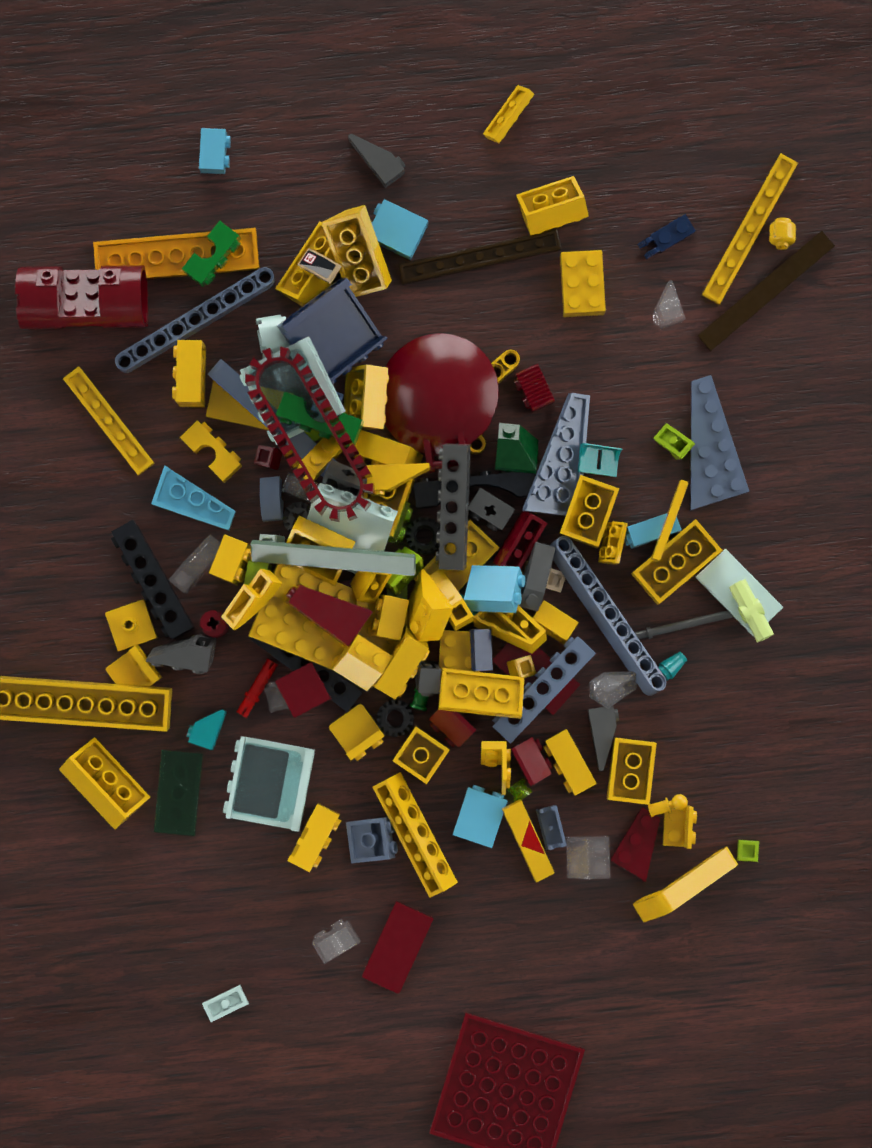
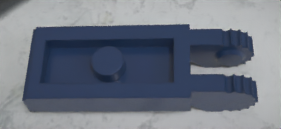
M686 214L652 233L650 237L641 241L638 247L644 248L651 242H654L656 248L644 255L647 260L694 234L696 230Z

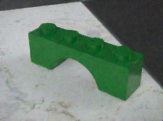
M284 391L276 412L280 422L290 426L292 422L300 425L299 429L309 433L311 430L319 432L318 436L328 440L334 437L326 422H319L310 417L304 398ZM342 413L338 418L352 442L356 445L364 421ZM339 421L332 423L331 426H335ZM346 432L337 435L338 438H340V437H341L342 435H344Z

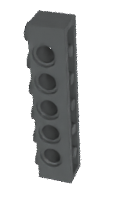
M444 444L443 448L439 450V460L442 461V469H439L438 480L442 481L441 490H438V502H441V510L437 512V522L440 523V531H437L436 542L440 543L439 551L436 552V564H439V569L464 570L467 564L470 445ZM451 460L458 462L459 468L457 471L450 469L449 462ZM450 481L457 482L458 490L456 492L449 489L448 484ZM450 501L457 504L456 512H451L448 509ZM448 522L456 524L457 530L455 533L447 529ZM447 543H453L456 546L455 553L447 551Z

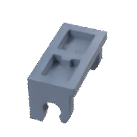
M557 805L536 809L546 850L567 846Z

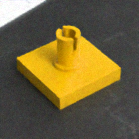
M144 599L105 612L118 652L158 638Z

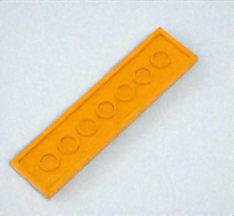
M256 228L233 230L240 236L241 240L239 242L241 244L234 253L230 252L227 256V263L222 269L218 268L215 273L260 269ZM210 232L93 242L95 270H100L101 266L144 265L147 279L188 276L183 272L182 268L195 253L201 258H210L214 255L216 246L207 238Z

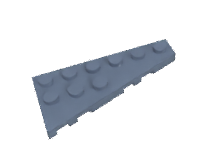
M568 393L522 511L566 516L579 477L584 475V473L578 472L580 444L586 443L590 395Z

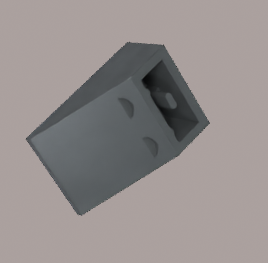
M193 635L154 647L146 658V662H150L151 665L157 667L167 665L171 666L174 670L190 669L196 674L207 673L214 660L217 638Z

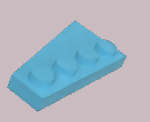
M164 465L151 504L230 531L236 511Z

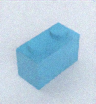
M201 128L199 170L201 173L225 174L226 168H229L230 157L226 156L227 148H230L231 137L227 136L226 129Z

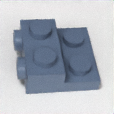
M388 817L346 822L351 863L395 858V854L398 852V845L396 841H393L392 833L395 830Z

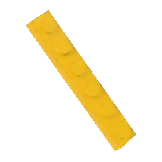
M79 366L63 378L138 476L155 464Z

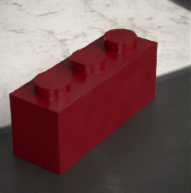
M522 511L492 563L497 566H514L521 569L535 542H537L546 527L547 522L530 512Z

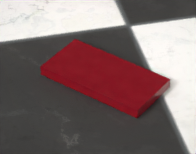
M507 643L492 659V662L507 675H510L507 666L508 661L528 655L532 657L536 674L542 667L547 669L552 664L549 661L551 658L540 648L536 649L533 653H529L510 643ZM557 667L551 670L552 678L560 679L562 677V670ZM533 675L524 678V686L528 682L533 684L537 677ZM572 678L545 709L554 715L581 684ZM541 682L537 685L536 689L539 694L544 695L548 692L546 683Z
M396 901L361 977L399 994L434 918Z

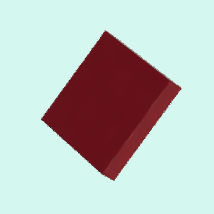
M312 662L275 681L294 718L331 699Z

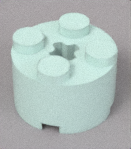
M274 315L256 318V325L259 327L257 334L261 353H263V350L271 348L274 354L280 351V347L286 348L290 346L277 327L286 319V316Z

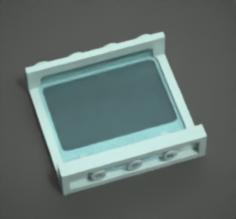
M306 337L286 347L291 351L289 360L293 361L297 353L304 358L306 363L298 368L299 371L307 365L309 366L335 413L340 415L345 412L310 337ZM280 351L274 353L273 357H280ZM264 358L258 362L260 364H263L267 360V358ZM276 363L265 369L260 379V387L275 415L285 391L306 400L307 411L312 419L319 422L325 421L293 367L284 363ZM250 366L240 370V379L243 385L247 386L245 374L256 376L257 371ZM256 385L248 386L250 391L257 389ZM326 399L318 401L319 405ZM331 411L325 412L324 414L327 416ZM258 412V416H259L261 422H262V423H265L264 420L262 419L260 413ZM274 419L272 422H270L268 425H270V424H272V423H275V422H276L275 419ZM280 422L289 438L304 432V430L299 429L300 425L292 422L290 426ZM268 430L267 434L270 440L274 442V436H272V434ZM281 430L275 436L282 434Z
M241 736V739L237 740L235 745V752H238L237 760H233L231 772L234 773L233 781L229 780L227 793H230L229 801H225L223 808L226 818L282 827L299 832L315 749Z

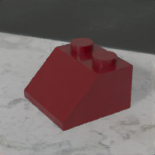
M437 710L429 719L432 721L429 725L437 733L442 731L447 736L444 740L452 747L455 745L460 747L476 731L458 712Z
M530 737L510 748L530 786L552 774L550 769L553 767L548 757L543 758L540 752L543 750V747L538 739L534 740L533 737Z

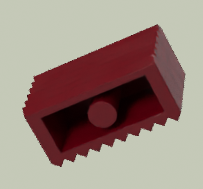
M539 364L515 374L516 379L513 381L517 390H522L524 394L522 401L526 410L530 409L533 413L555 402Z

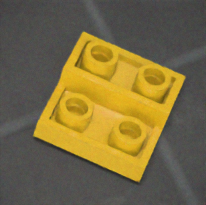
M607 522L598 562L604 564L620 563L628 523Z

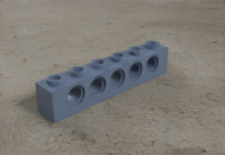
M578 636L575 639L571 637L563 645L566 649L561 654L555 653L549 660L552 664L547 669L542 667L535 675L537 679L533 684L528 682L524 686L523 700L527 697L532 698L534 706L530 710L523 707L522 718L517 724H510L508 717L496 716L492 720L495 723L492 727L510 744L596 654ZM570 652L574 653L577 657L576 662L572 665L565 661L566 654ZM555 667L562 670V677L558 680L553 679L551 676V670ZM541 682L546 683L548 686V692L544 695L539 694L536 689L537 685Z

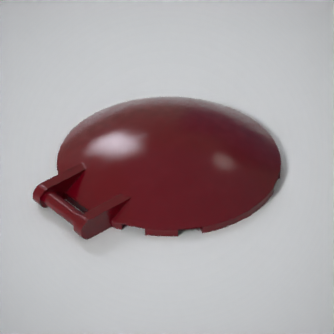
M445 333L421 336L401 347L385 366L388 368L389 376L386 389L385 426L400 443L408 445L426 455V462L430 464L429 473L442 469V461H435L434 457L439 456V450L443 448L444 444L471 445L480 435L484 434L491 424L499 400L497 375L484 352L467 339ZM456 460L449 462V467L459 465Z

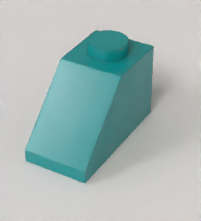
M220 710L195 722L194 726L190 725L187 737H189L188 742L214 750L227 711Z

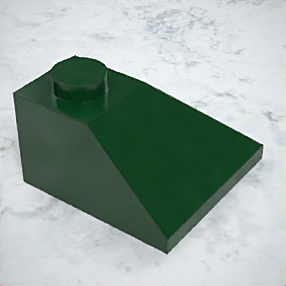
M499 423L495 470L536 474L538 439L521 425Z

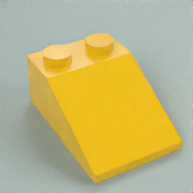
M421 569L409 598V629L419 642L438 641L441 639L453 607L425 569Z

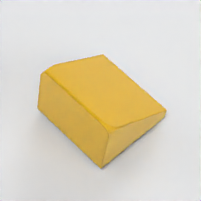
M531 655L507 662L510 676L527 678L536 675Z

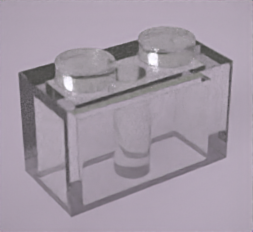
M340 919L331 925L333 929L328 932L322 930L314 935L315 940L312 941V945L324 964L360 943L361 940L349 920L343 922Z

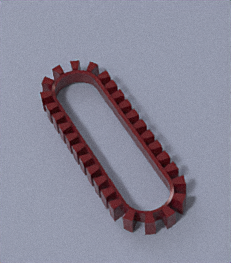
M280 347V357H273L271 348L263 350L262 352L267 358L263 364H260L255 358L249 363L250 367L256 370L257 373L256 376L245 374V383L247 386L256 385L257 389L247 393L270 433L274 436L273 438L277 445L281 447L288 442L289 445L281 447L280 450L291 469L293 470L301 464L302 467L293 470L298 481L307 475L308 479L299 482L305 492L312 486L315 490L306 493L311 503L320 497L321 502L314 506L315 510L322 516L327 508L331 509L329 518L331 521L340 522V512L347 511L349 521L358 518L353 508L359 504L367 511L371 503L363 499L364 492L373 495L375 493V485L373 483L364 484L363 482L364 479L372 477V474L368 467L365 466L366 464L361 455L357 456L353 461L350 457L358 455L359 452L309 366L307 365L299 371L298 368L306 363L304 358L297 353L293 361L289 360L291 351L285 347ZM276 363H284L293 367L298 373L359 478L360 492L351 504L340 507L333 506L323 498L261 390L260 379L265 369ZM326 399L319 405L318 401ZM331 411L327 416L324 414L325 412ZM275 419V421H276L275 423H272V424L268 425L270 422H272V421ZM339 421L335 426H331L332 423ZM281 430L282 434L275 436ZM346 432L344 435L338 438L337 435ZM353 443L345 450L344 446ZM292 453L295 454L294 457L288 458ZM365 466L360 472H358L357 468Z

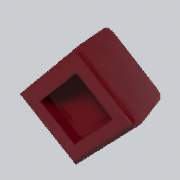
M258 445L254 464L278 470L283 453L274 447Z

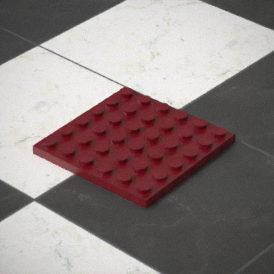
M465 1012L429 1134L474 1148H556L585 1049Z

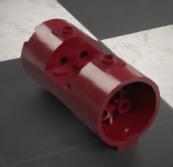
M144 265L101 266L100 270H63L61 266L20 267L17 269L15 295H17L18 307H16V314L21 329H61L71 326H103V328L148 326V284Z

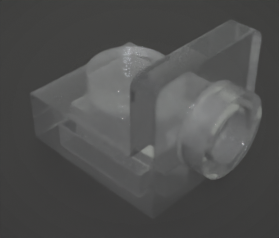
M268 683V687L264 688V691L266 692L270 713L288 709L289 707L276 683Z

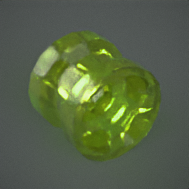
M524 778L510 786V789H507L508 793L513 795L514 802L524 799L533 792L531 788H527L525 785L526 781Z

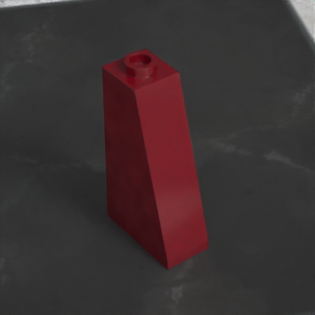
M301 585L292 586L286 594L287 600L285 603L344 646L351 644L372 614V611Z

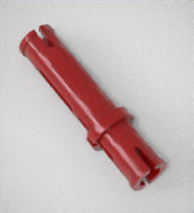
M268 658L266 659L248 692H245V698L238 710H236L237 713L248 718L255 703L259 702L260 699L258 698L276 667H278V664Z

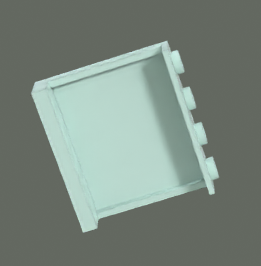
M320 483L318 486L323 498L333 506H346L357 498V496L350 492L341 491L328 484ZM319 497L311 504L307 519L355 541L353 549L384 551L398 511L389 506L374 503L370 499H365L371 503L367 511L358 504L353 508L358 518L349 521L347 511L340 512V522L331 521L329 518L331 509L327 508L322 516L315 510L314 506L321 502ZM347 570L355 574L357 573V571Z

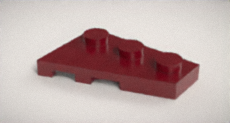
M641 807L610 859L645 882L660 818L656 815L651 817L650 812Z

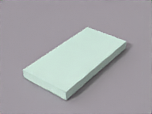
M724 549L695 577L752 636L754 635L748 624L743 621L739 614V606L730 592V586L746 579L755 599L757 598L764 609V616L767 622L783 609V606L727 549Z

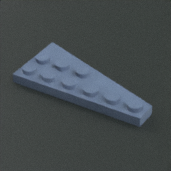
M709 375L691 381V440L695 445L690 449V511L749 492L712 376Z

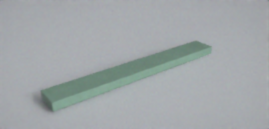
M252 540L250 543L252 562L415 576L416 574L415 554Z

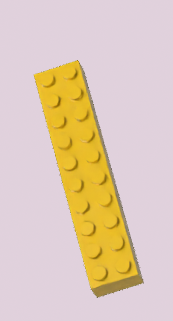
M0 676V720L166 732L170 729L172 688Z

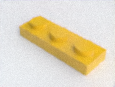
M517 85L483 135L489 140L500 143L513 123L516 122L518 116L529 104L534 93L528 88Z

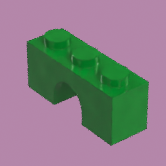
M220 220L207 236L208 240L216 246L214 255L210 258H201L194 253L182 268L186 275L202 287L205 284L209 285L216 276L214 274L216 270L224 267L228 261L227 256L231 251L234 253L241 244L239 242L241 240L240 236Z

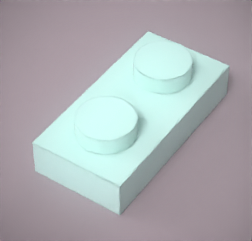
M241 985L202 1003L210 1022L249 1004Z

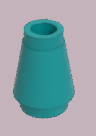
M679 651L677 654L659 663L658 668L666 681L675 677L687 661V658Z

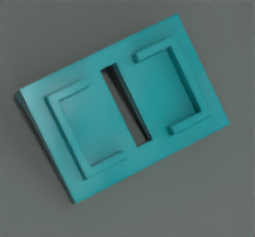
M581 443L578 472L617 477L619 455L623 449ZM598 450L601 451L599 469H597Z

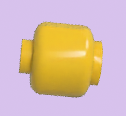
M777 218L770 224L769 242L776 246L777 249H788V246L795 243L796 225L791 222V219Z

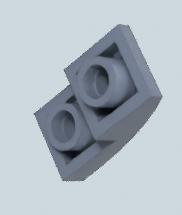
M280 476L260 478V507L263 522L283 520L284 501L281 499L282 479Z

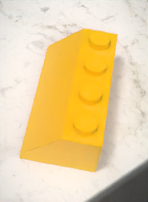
M362 205L345 210L323 221L322 226L335 262L342 266L339 270L341 278H348L352 284L349 287L354 295L358 297L387 289L392 279L366 206Z
M320 221L275 288L300 306H304L331 285L298 266L308 248L335 262L322 222Z
M95 737L70 756L59 768L63 775L114 829L124 823L150 798L144 789Z

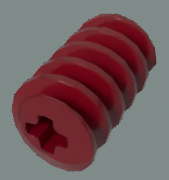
M216 610L205 612L200 619L202 631L214 638L224 636L228 632L229 625L221 617L223 613ZM214 620L219 622V624L216 625V629L214 627H211V624L214 623Z

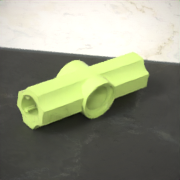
M746 579L730 586V592L739 606V614L743 621L748 624L757 643L774 635L764 616V609L757 598L755 599Z

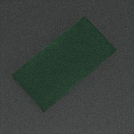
M162 750L154 832L195 836L203 753Z

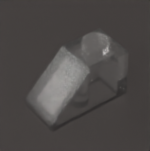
M672 280L668 281L652 314L654 323L659 325L660 330L684 322L686 319Z
M603 672L590 681V698L606 708H610L636 690L635 672Z

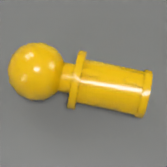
M682 794L675 795L671 801L666 797L663 801L648 805L650 815L654 817L655 815L667 812L671 814V809L673 808L678 811L684 810L688 805V800Z

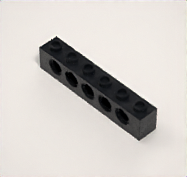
M131 520L111 531L113 534L111 538L116 548L120 547L123 555H121L123 562L126 566H131L133 573H131L132 578L136 584L140 583L143 591H141L142 596L146 602L150 601L153 606L151 609L152 614L156 620H161L163 624L161 630L165 637H170L174 640L194 629L193 623L136 521ZM129 540H135L137 544L136 548L132 551H129L126 547ZM144 557L147 564L144 568L139 569L136 562L139 558ZM154 575L157 579L156 584L149 587L146 580L149 576ZM164 593L167 597L166 602L159 605L156 597L158 594ZM174 611L177 617L174 622L170 623L167 621L166 615L168 612Z
M249 637L250 640L290 670L295 671L302 667L301 663L304 658L296 655L288 657L284 650ZM313 662L317 673L321 670H326L329 673V679L323 682L331 697L330 700L346 712H349L363 693L360 690L361 687L351 681H347L335 671ZM338 682H342L346 686L343 694H337L334 690Z

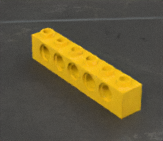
M401 772L373 786L429 898L444 892L458 883Z

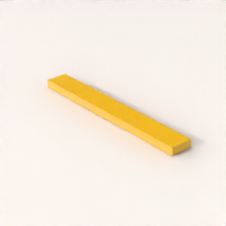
M780 153L702 296L720 305L798 162Z

